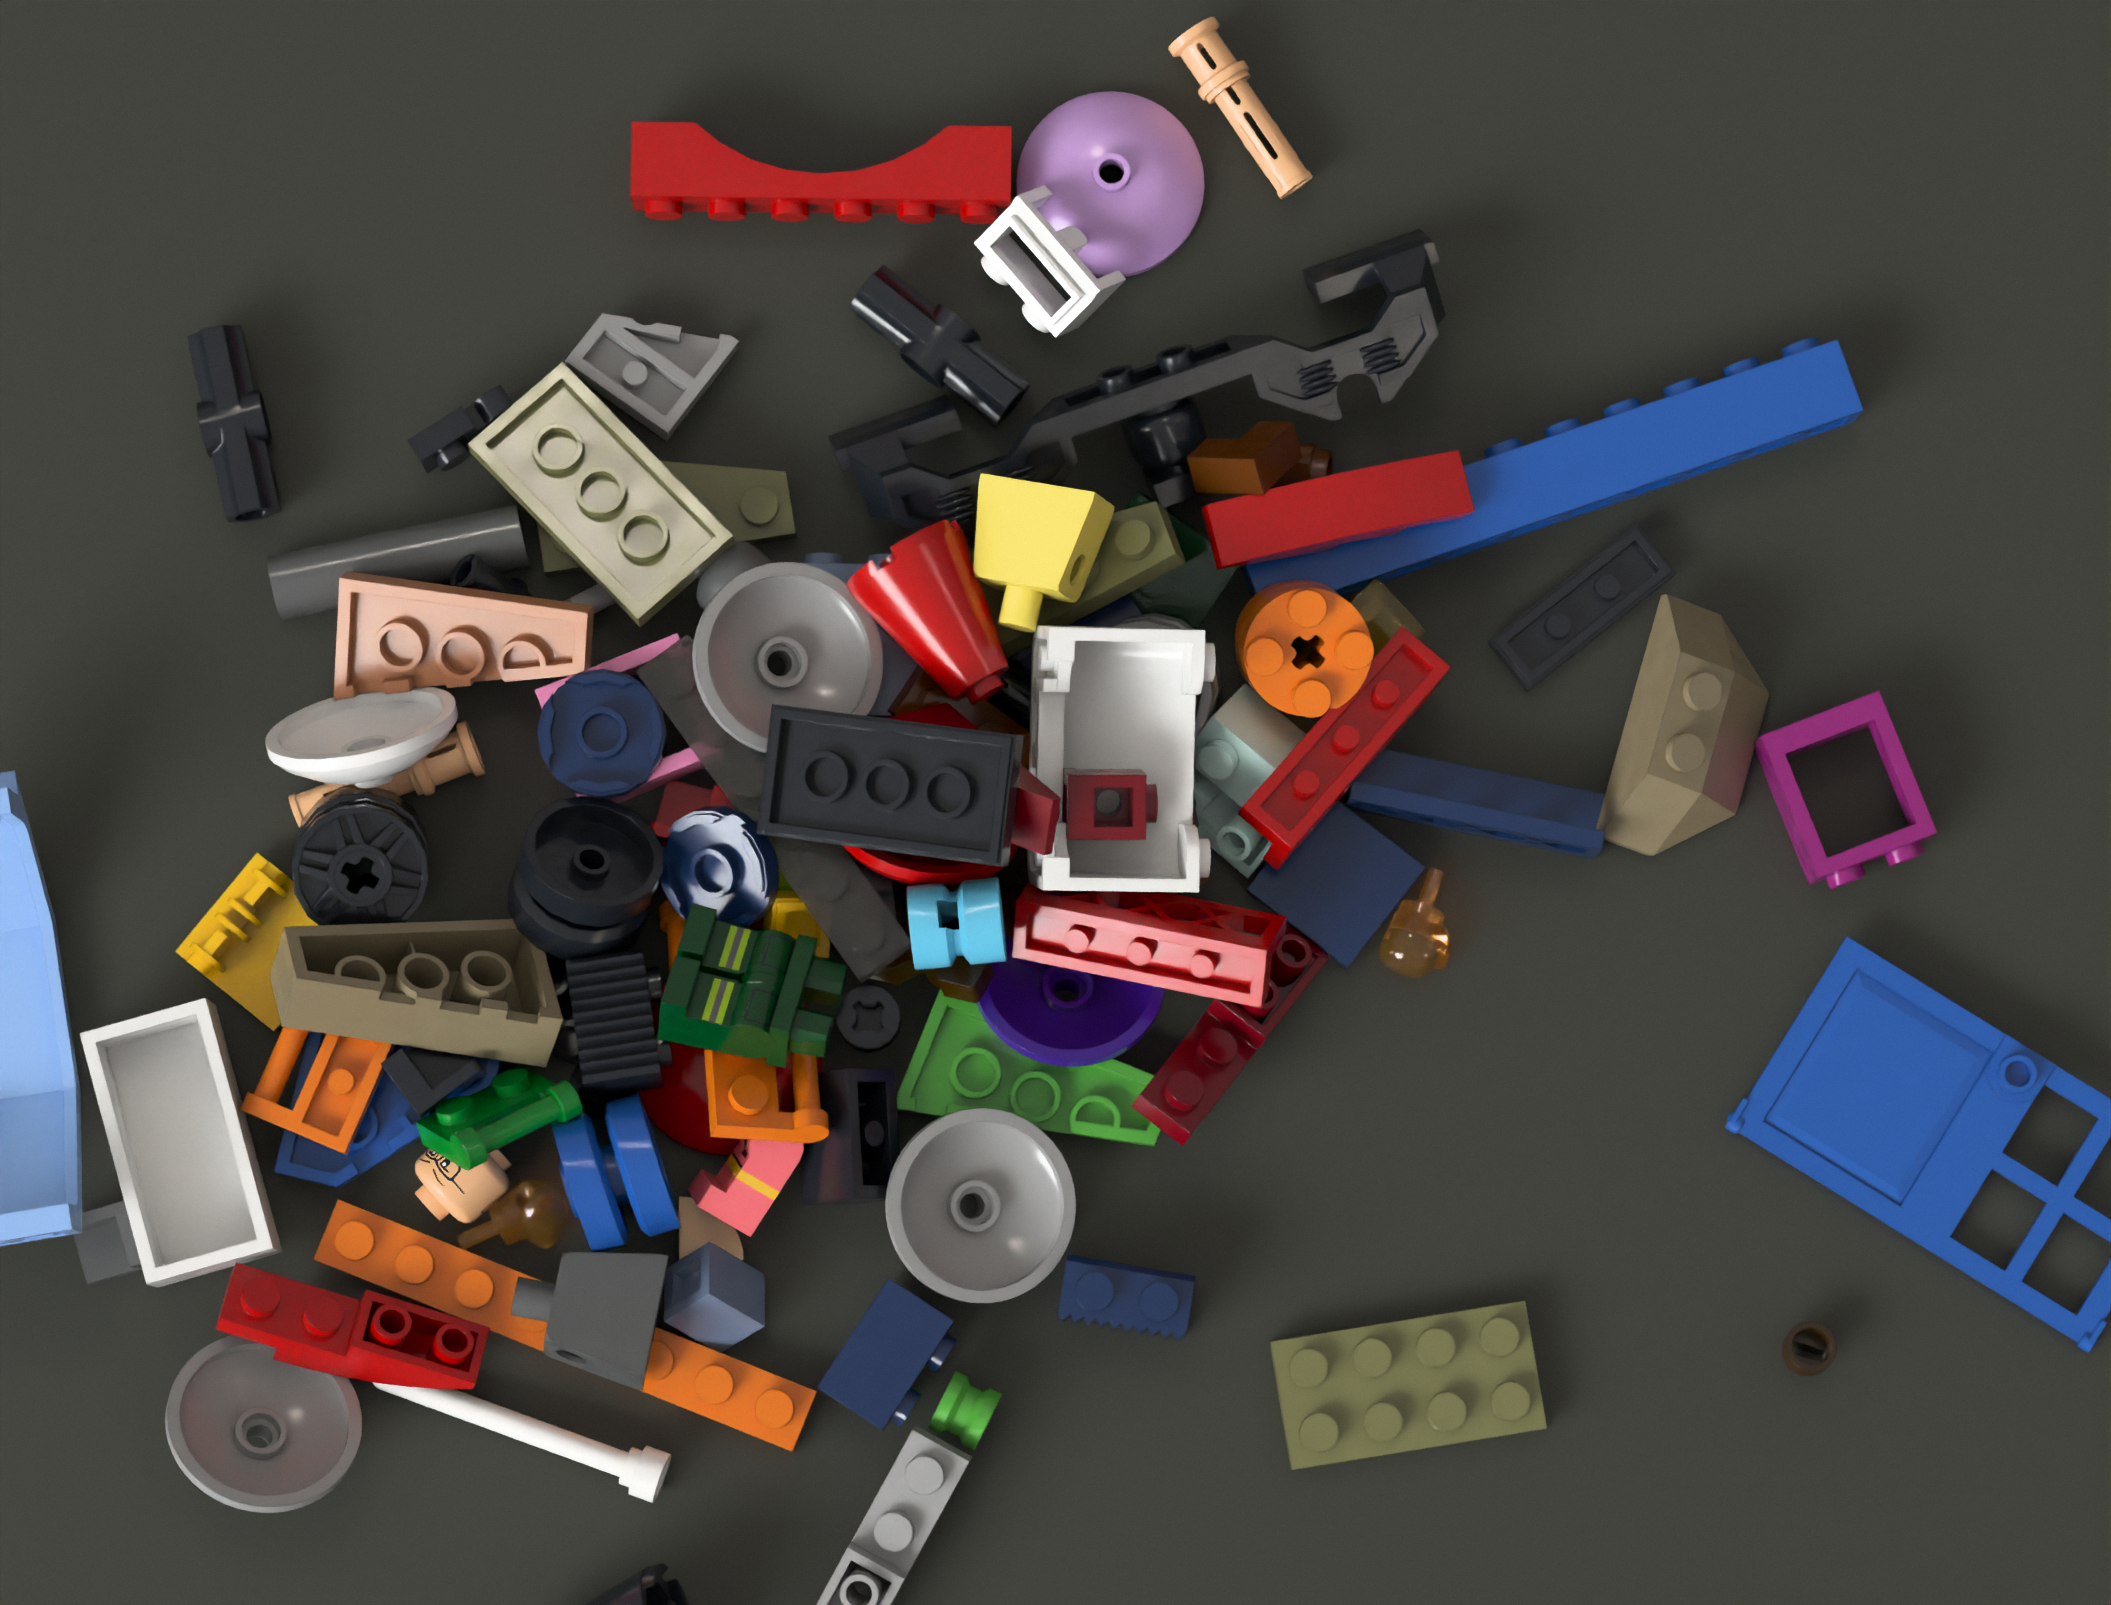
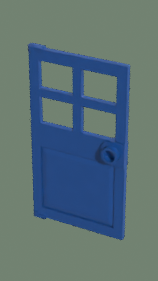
M1846 936L1746 1099L1742 1098L1735 1110L1728 1115L1724 1128L1734 1134L1738 1132L2072 1339L2077 1343V1347L2088 1353L2098 1343V1337L2107 1324L2104 1320L2111 1311V1257L2076 1315L2028 1286L2022 1280L2063 1214L2111 1243V1219L2074 1197L2111 1137V1099ZM2043 1086H2046L2097 1118L2056 1185L2003 1153L2004 1148ZM1991 1169L2045 1202L2004 1270L1950 1237Z

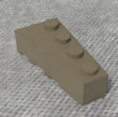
M513 919L284 927L270 973L281 1026L286 1028L546 1067L563 1021L545 952L536 948L517 930Z

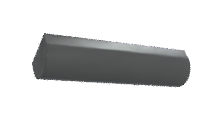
M517 504L267 556L271 588L278 614L282 620L338 609L339 578L347 571L450 585V577L455 566L463 557L469 554L476 555L483 563L501 574L531 568Z

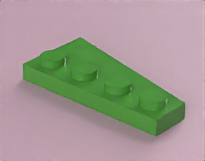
M940 989L897 1093V1111L942 1117L960 1110L976 1108L996 1109L1020 1116L1046 1132L1153 1147L1161 1131L1160 1128L1131 1107L1155 1075L1113 1058L1105 1062L1080 1067L1056 1066L1028 1058L1009 1047L992 1031L976 1003L946 997L943 995L942 989Z

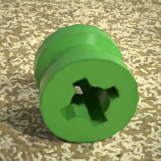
M956 1371L931 1419L928 1429L938 1434L949 1431L960 1437L964 1447L975 1451L1000 1401L1002 1393L992 1388L981 1391L970 1385L968 1376Z

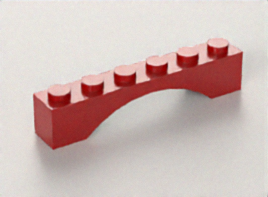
M632 122L630 197L634 211H645V217L654 220H677L683 217V211L708 212V218L718 221L743 220L746 218V212H771L772 219L783 222L808 220L809 213H834L835 220L849 223L872 220V214H897V220L901 222L929 223L935 220V214L960 215V220L965 223L990 224L994 223L998 219V215H1001L1011 205L1012 126L948 125L925 144L892 161L856 171L812 173L785 170L750 159L720 143L695 122Z

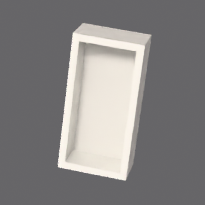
M203 998L80 1033L146 1284L158 1288L235 1266L236 1262L243 1264L281 1253L282 1248L245 1112L240 1110L242 1100L216 1005L207 998Z

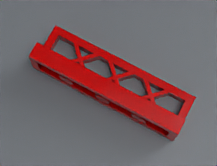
M1403 626L1372 659L1367 677L1358 692L1337 709L1329 708L1239 811L1238 815L1272 843L1263 859L1277 871L1349 790L1352 782L1356 781L1434 693L1451 667Z
M1029 881L1016 900L1012 957L1262 1008L1268 997L1272 955L1285 935L1287 916L1166 892L1042 890L1030 884ZM1046 892H1048V893H1053V894H1058V895H1063L1064 897L1056 896V895H1051V894H1046ZM1241 932H1248V933L1258 934V935H1262V936H1256V935H1251V934H1246V933H1241Z

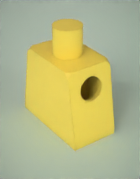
M981 473L978 486L973 571L975 578L989 587L1005 591L998 618L999 625L1013 630L1034 633L1043 598L1075 603L1080 598L1113 517L1115 506L1092 491Z

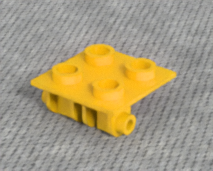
M256 853L175 952L275 1032L281 1025L270 973L283 929L290 926L319 925L306 915L294 893L293 881L271 862L267 861L259 853Z

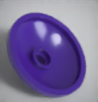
M1046 892V894H1051V895H1056V896L1064 897L1063 895H1058V894H1053V893H1048V892ZM1014 937L1005 940L1007 961L991 963L995 975L982 999L977 1002L978 1008L989 1027L1012 1049L1042 1063L1065 1067L1094 1065L1115 1058L1137 1044L1156 1020L1162 1006L1165 988L1013 958ZM1060 990H1070L1077 998L1073 1001L1065 1002L1058 999L1055 993Z

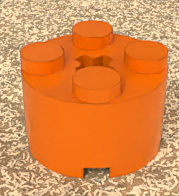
M1292 580L1268 585L1248 601L1236 623L1235 653L1239 671L1246 682L1267 703L1285 713L1315 718L1325 714L1329 708L1337 709L1358 692L1369 672L1374 647L1363 617L1350 602L1332 588L1320 582ZM1298 636L1306 641L1310 640V645L1314 648L1312 653L1306 658L1301 655L1296 656L1297 652L1291 646L1293 640Z

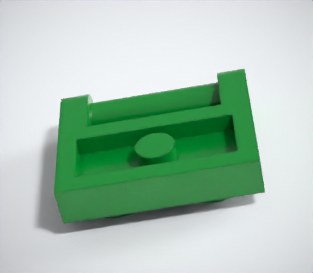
M518 1068L498 1074L492 1079L490 1086L469 1096H456L441 1102L435 1108L434 1113L416 1121V1125L423 1145L469 1171L487 1161V1154L555 1120L564 1124L582 1114V1105L577 1092L568 1081L563 1080L555 1084L528 1068Z

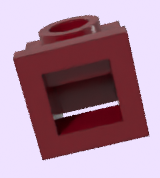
M1063 768L1062 822L1066 823L1067 840H1146V823H1156L1158 795L1156 784H1146L1147 775L1141 769ZM1106 790L1116 791L1120 798L1118 807L1110 813L1101 812L1097 808V798Z

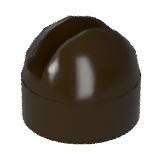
M1812 1321L1802 1322L1794 1326L1782 1344L1784 1362L1789 1370L1799 1376L1810 1377L1823 1373L1833 1362L1837 1352L1836 1340L1831 1331L1824 1325ZM1792 1347L1812 1354L1822 1355L1821 1362L1794 1354Z

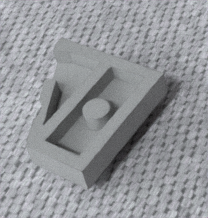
M602 313L567 357L565 365L584 384L667 441L736 353L739 340L725 334H720L719 339L681 333L682 327L662 323L642 325L635 322L633 318Z

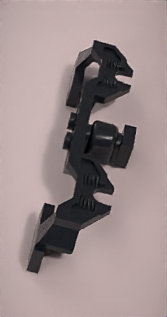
M1419 228L1302 269L1308 290L1320 303L1381 283L1388 298L1367 328L1310 348L1272 335H1230L1193 348L1191 344H1181L1167 348L1156 355V362L1134 370L1131 365H1121L1107 369L1096 376L1097 383L1052 398L1030 419L1008 454L949 475L910 463L904 451L963 430L957 411L947 394L829 435L828 438L842 472L854 469L870 517L892 519L896 521L897 525L919 531L942 520L948 519L951 523L956 519L964 531L970 548H975L978 486L981 473L1062 486L1078 462L1071 437L1119 420L1132 457L1137 464L1145 468L1142 471L1149 493L1164 508L1204 494L1196 493L1187 461V456L1207 438L1198 405L1191 396L1193 394L1250 375L1255 393L1260 398L1303 413L1335 421L1343 418L1337 401L1339 384L1345 377L1360 373L1371 378L1381 404L1392 401L1407 377L1412 375L1439 335L1437 326L1446 315L1431 266L1440 262L1434 241Z

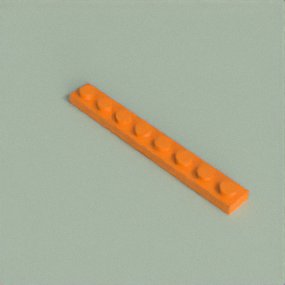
M338 1199L313 1258L314 1260L455 1317L490 1327V1331L544 1352V1339L548 1322L511 1315L518 1277L538 1279ZM655 1327L643 1390H640L791 1452H794L817 1394L815 1390L658 1327Z

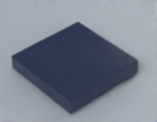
M1338 801L1278 871L1267 863L1246 889V892L1272 913L1287 916L1286 922L1324 950L1330 955V958L1347 970L1426 867L1342 802Z

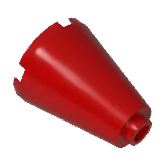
M948 519L939 521L906 537L890 547L892 554L880 563V570L874 561L871 560L849 579L846 586L853 598L953 701L967 697L970 704L975 705L994 695L1005 686L1000 676L1009 669L981 582L974 576V561L964 531L956 519L951 523Z

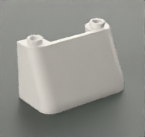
M1037 625L1032 643L1029 772L1056 793L1061 800L1052 853L1042 855L1027 849L1030 884L1042 890L1199 893V877L1208 878L1210 873L1211 848L1209 839L1199 838L1198 828L1196 825H1193L1196 695L1201 693L1203 682H1213L1216 665L1214 643H1205V630ZM1063 768L1141 769L1147 775L1146 784H1156L1158 795L1156 823H1146V840H1067L1066 823L1062 822ZM1113 790L1102 792L1097 798L1098 810L1104 813L1114 811L1120 802L1119 794Z

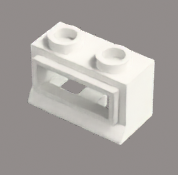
M1043 185L1017 195L1011 205L974 244L985 255L981 259L985 272L997 283L1005 286L1010 285L1025 302L1022 306V312L1027 321L1037 330L1044 333L1051 332L1057 338L1079 328L1126 278L1119 270L1098 279L1076 255L1087 244L1085 235L1075 226H1068L1055 231L1036 209L1041 207L1053 195ZM1013 230L1071 296L1068 301L1060 295L1010 237L1009 234Z

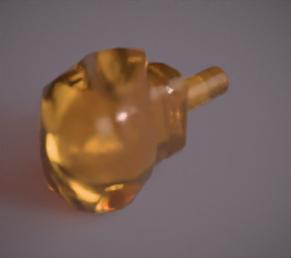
M1434 868L1428 870L1418 901L1403 900L1401 902L1399 911H1396L1379 945V959L1385 967L1397 974L1413 979H1422L1433 969H1444L1448 962L1452 946L1450 934L1442 926L1445 918L1444 914L1433 907L1444 876L1442 871Z
M536 1178L520 1183L501 1197L499 1201L489 1207L490 1221L458 1234L457 1238L463 1250L498 1234L501 1235L508 1246L519 1240L528 1239L534 1245L548 1249L560 1238V1231L569 1220V1211L559 1190L551 1183Z

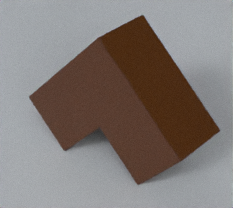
M1259 421L1241 439L1206 438L1187 456V461L1196 493L1264 495L1302 458V453L1294 422Z

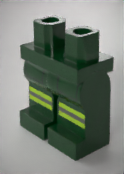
M692 903L678 946L677 955H675L661 999L658 1039L746 1058L759 1059L767 1057L766 1064L782 1068L786 1067L790 1052L825 1057L834 1015L804 1009L803 1007L805 1001L808 1000L838 1008L846 986L848 966L815 956L817 938L798 934L796 940L781 931H756L716 920L717 909Z

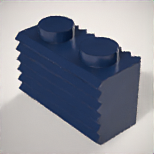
M1067 1255L1057 1316L1062 1323L1071 1318L1075 1325L1083 1320L1087 1327L1096 1322L1100 1329L1107 1324L1113 1331L1121 1326L1125 1333L1134 1328L1138 1335L1147 1331L1150 1337L1159 1332L1163 1339L1172 1335L1177 1342L1187 1334L1196 1276Z

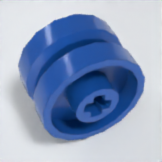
M639 1093L607 1103L604 1118L611 1144L603 1146L593 1119L583 1111L580 1116L564 1124L556 1120L551 1122L561 1159L558 1162V1167L575 1218L580 1219L592 1252L606 1253L627 1245L629 1230L622 1205L629 1202L640 1230L650 1238L682 1228L662 1157Z

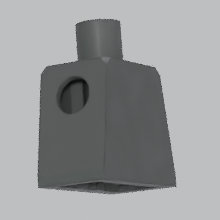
M565 1252L561 1257L556 1284L518 1277L511 1315L548 1322L544 1339V1354L550 1358L625 1386L643 1390L669 1256L643 1253Z

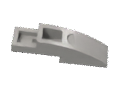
M915 1425L816 1605H892L972 1456Z

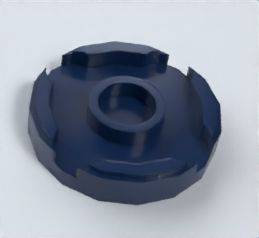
M607 669L578 673L565 681V684L560 686L554 694L552 693L544 704L537 730L541 756L556 780L576 794L599 799L627 795L646 783L662 762L667 741L664 713L650 690L629 674Z
M704 806L675 821L667 832L671 833L668 836L667 845L662 847L663 874L661 883L673 909L684 920H687L692 903L717 909L716 920L747 928L762 920L775 902L779 883L776 853L767 836L757 834L758 825L747 814L728 806Z

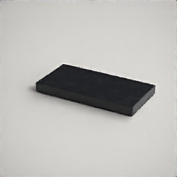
M772 704L757 834L1008 867L1024 735Z

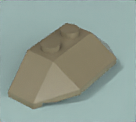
M1668 594L1661 595L1596 826V830L1605 831V841L1647 856H1654L1737 814L1755 749L1754 742L1758 738L1770 694L1720 614Z

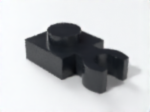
M498 385L479 397L472 405L465 409L462 406L408 439V442L427 473L438 466L441 471H448L472 455L468 443L511 407L513 403L502 386Z

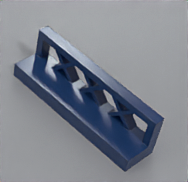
M1384 749L1356 781L1352 782L1345 806L1353 811L1589 859H1595L1602 851L1605 831L1596 830L1605 797L1604 793Z

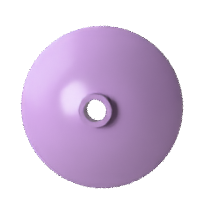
M1116 91L1082 95L1065 102L1050 112L1036 126L1025 143L1020 156L1016 178L1017 195L1043 185L1051 191L1053 195L1041 207L1036 209L1055 231L1068 226H1075L1085 235L1087 244L1076 255L1095 277H1103L1117 270L1124 277L1140 274L1170 258L1185 243L1193 231L1201 212L1205 189L1204 170L1199 151L1183 124L1168 110L1149 99ZM1107 165H1115L1122 170L1123 177L1116 183H1107L1102 180L1099 172Z

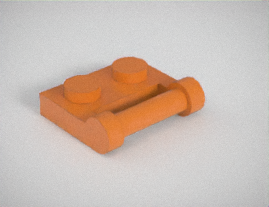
M283 1027L254 1094L247 1092L240 1110L348 1155L383 1075L384 1068L381 1066V1063L391 1056L396 1044L326 1034L292 1111L278 1105V1101L309 1031Z
M704 1049L710 1137L814 1143L824 1140L829 1136L828 1114L821 1109L816 1056L790 1052L795 1112L791 1113L779 1112L776 1068L773 1065L766 1064L767 1057L759 1059L746 1058Z

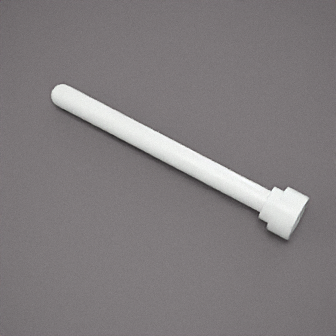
M372 1382L379 1390L620 1477L619 1484L629 1487V1495L651 1503L655 1502L669 1468L671 1454L646 1445L643 1451L632 1447L628 1453L456 1389L417 1388Z

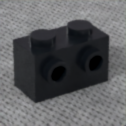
M845 1068L818 1073L821 1109L828 1114L829 1136L819 1142L804 1143V1152L800 1159L803 1205H858L885 1201L889 1177L900 1155L895 1069Z

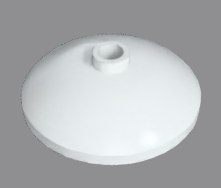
M436 687L414 688L411 692L385 694L384 691L358 694L355 698L333 700L332 697L307 706L281 720L269 731L265 744L270 760L289 773L328 784H355L358 788H374L390 782L394 774L412 767L448 736L456 723L458 710L453 695Z

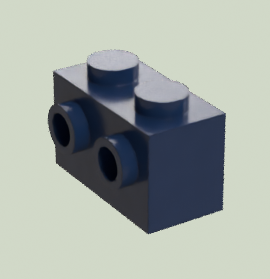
M888 1278L817 1388L881 1431L885 1430L890 1421L901 1427L922 1396L912 1387L927 1366L937 1373L958 1340L948 1334L954 1325V1321Z

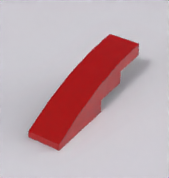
M1459 450L1271 488L1264 495L1247 494L1205 505L1202 507V512L1218 570L1327 551L1341 543L1393 535L1408 527L1464 518L1474 512V507Z

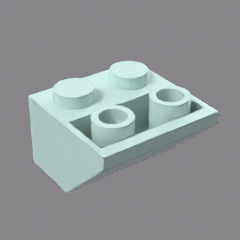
M1245 683L1210 718L1195 738L1193 802L1199 823V838L1209 839L1210 847L1248 879L1264 861L1263 857L1272 843L1240 817L1238 813L1306 734Z

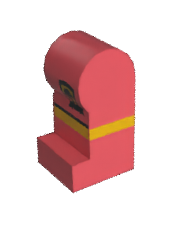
M740 1139L739 1144L736 1145L717 1176L701 1168L688 1187V1191L698 1207L751 1237L800 1162L804 1152V1143Z

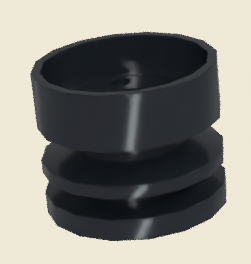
M342 787L319 799L301 821L294 844V856L291 867L294 893L306 915L318 925L406 923L422 904L429 880L427 832L414 808L394 792L377 787ZM362 857L372 860L371 872L374 875L363 873L359 880L349 877L350 865L348 863L357 865Z

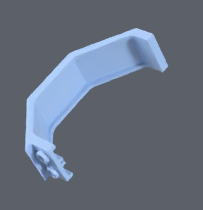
M15 770L0 772V1247L82 1233L81 1090L56 919Z

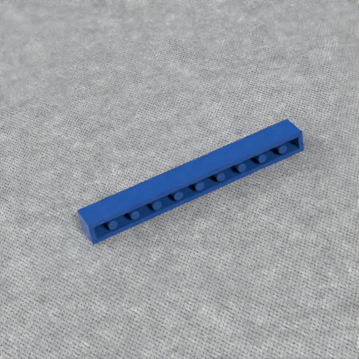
M1817 337L1804 339L1781 350L1783 358L1763 365H1760L1757 357L1739 361L1722 370L1724 376L1722 379L1704 385L1700 384L1698 377L1680 381L1663 389L1662 392L1665 398L1642 406L1639 398L1621 401L1603 410L1604 419L1584 426L1581 425L1579 418H1573L1546 428L1543 431L1545 439L1522 446L1520 438L1495 444L1484 450L1486 459L1463 466L1474 507V512L1464 518L1408 527L1393 535L1341 543L1327 551L1241 565L1240 567L1251 598L1268 585L1292 580L1317 581L1332 588L1343 597L1852 424L1863 412V407L1839 342L1834 340L1819 345Z

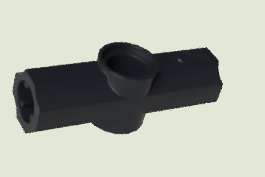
M884 265L871 274L849 305L850 311L857 318L863 320L873 331L883 336L899 349V356L918 375L937 388L941 389L943 386L948 388L995 427L1004 419H1007L1030 388V382L1020 372L1013 369L1001 357L994 354L980 342L982 340L980 335L963 318L940 303L934 306Z
M222 324L201 329L199 332L188 336L189 352L201 402L197 403V414L209 458L213 457L226 520L231 523L251 522L268 518L274 513L281 512L276 476L268 445L272 444V435L260 389L256 390L243 328L241 325Z

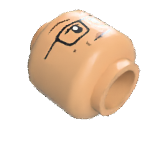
M429 1148L415 1162L416 1175L423 1185L414 1193L439 1221L450 1213L460 1222L471 1223L507 1192L510 1181L505 1171L512 1164L497 1149L487 1154V1161L468 1171Z

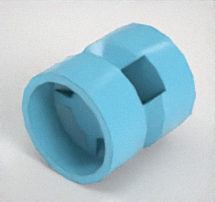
M998 877L962 881L958 890L950 892L943 883L907 886L909 930L915 970L952 967L957 956H964L970 965L1007 961L1002 899ZM958 918L959 929L942 928V923Z

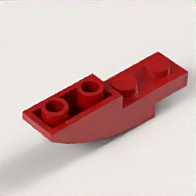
M236 1262L230 1275L215 1329L275 1347L273 1360L351 1379L406 1387L473 1389L476 1384L490 1327L367 1289L361 1300L354 1299Z

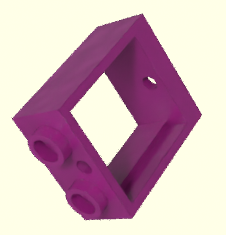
M1880 691L1761 735L1754 742L1755 753L1809 886L1827 880L1829 888L1832 890L1865 877L1866 874L1862 865L1886 857L1889 867L1916 858L1925 853L1922 842L1927 841L1937 833ZM1869 727L1909 827L1827 858L1787 758Z

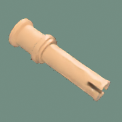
M1209 17L1180 35L1171 43L1168 50L1173 57L1181 56L1201 86L1198 94L1202 100H1207L1209 104L1216 102L1242 140L1245 148L1250 152L1265 176L1276 189V194L1280 199H1283L1304 186L1313 178V175L1304 167L1277 123L1272 119L1247 82L1250 78L1248 65L1244 60L1237 61L1217 32L1220 24L1215 17ZM1202 48H1205L1217 66L1216 69L1213 70L1201 53ZM1233 91L1241 101L1239 105L1230 96V93ZM1248 116H1252L1278 155L1277 159H1273L1248 122Z
M466 721L457 723L456 731L449 733L423 759L412 767L394 774L390 782L377 788L394 792L397 796H402L412 791H416L418 796L423 794L429 796L435 793L437 785L469 773H473L476 777L486 774L482 757ZM325 783L299 794L289 795V803L298 827H300L302 819L319 799L342 787H352L355 784Z

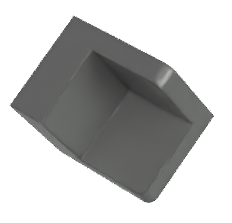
M124 1200L82 1213V1233L73 1234L87 1284H97L142 1270Z

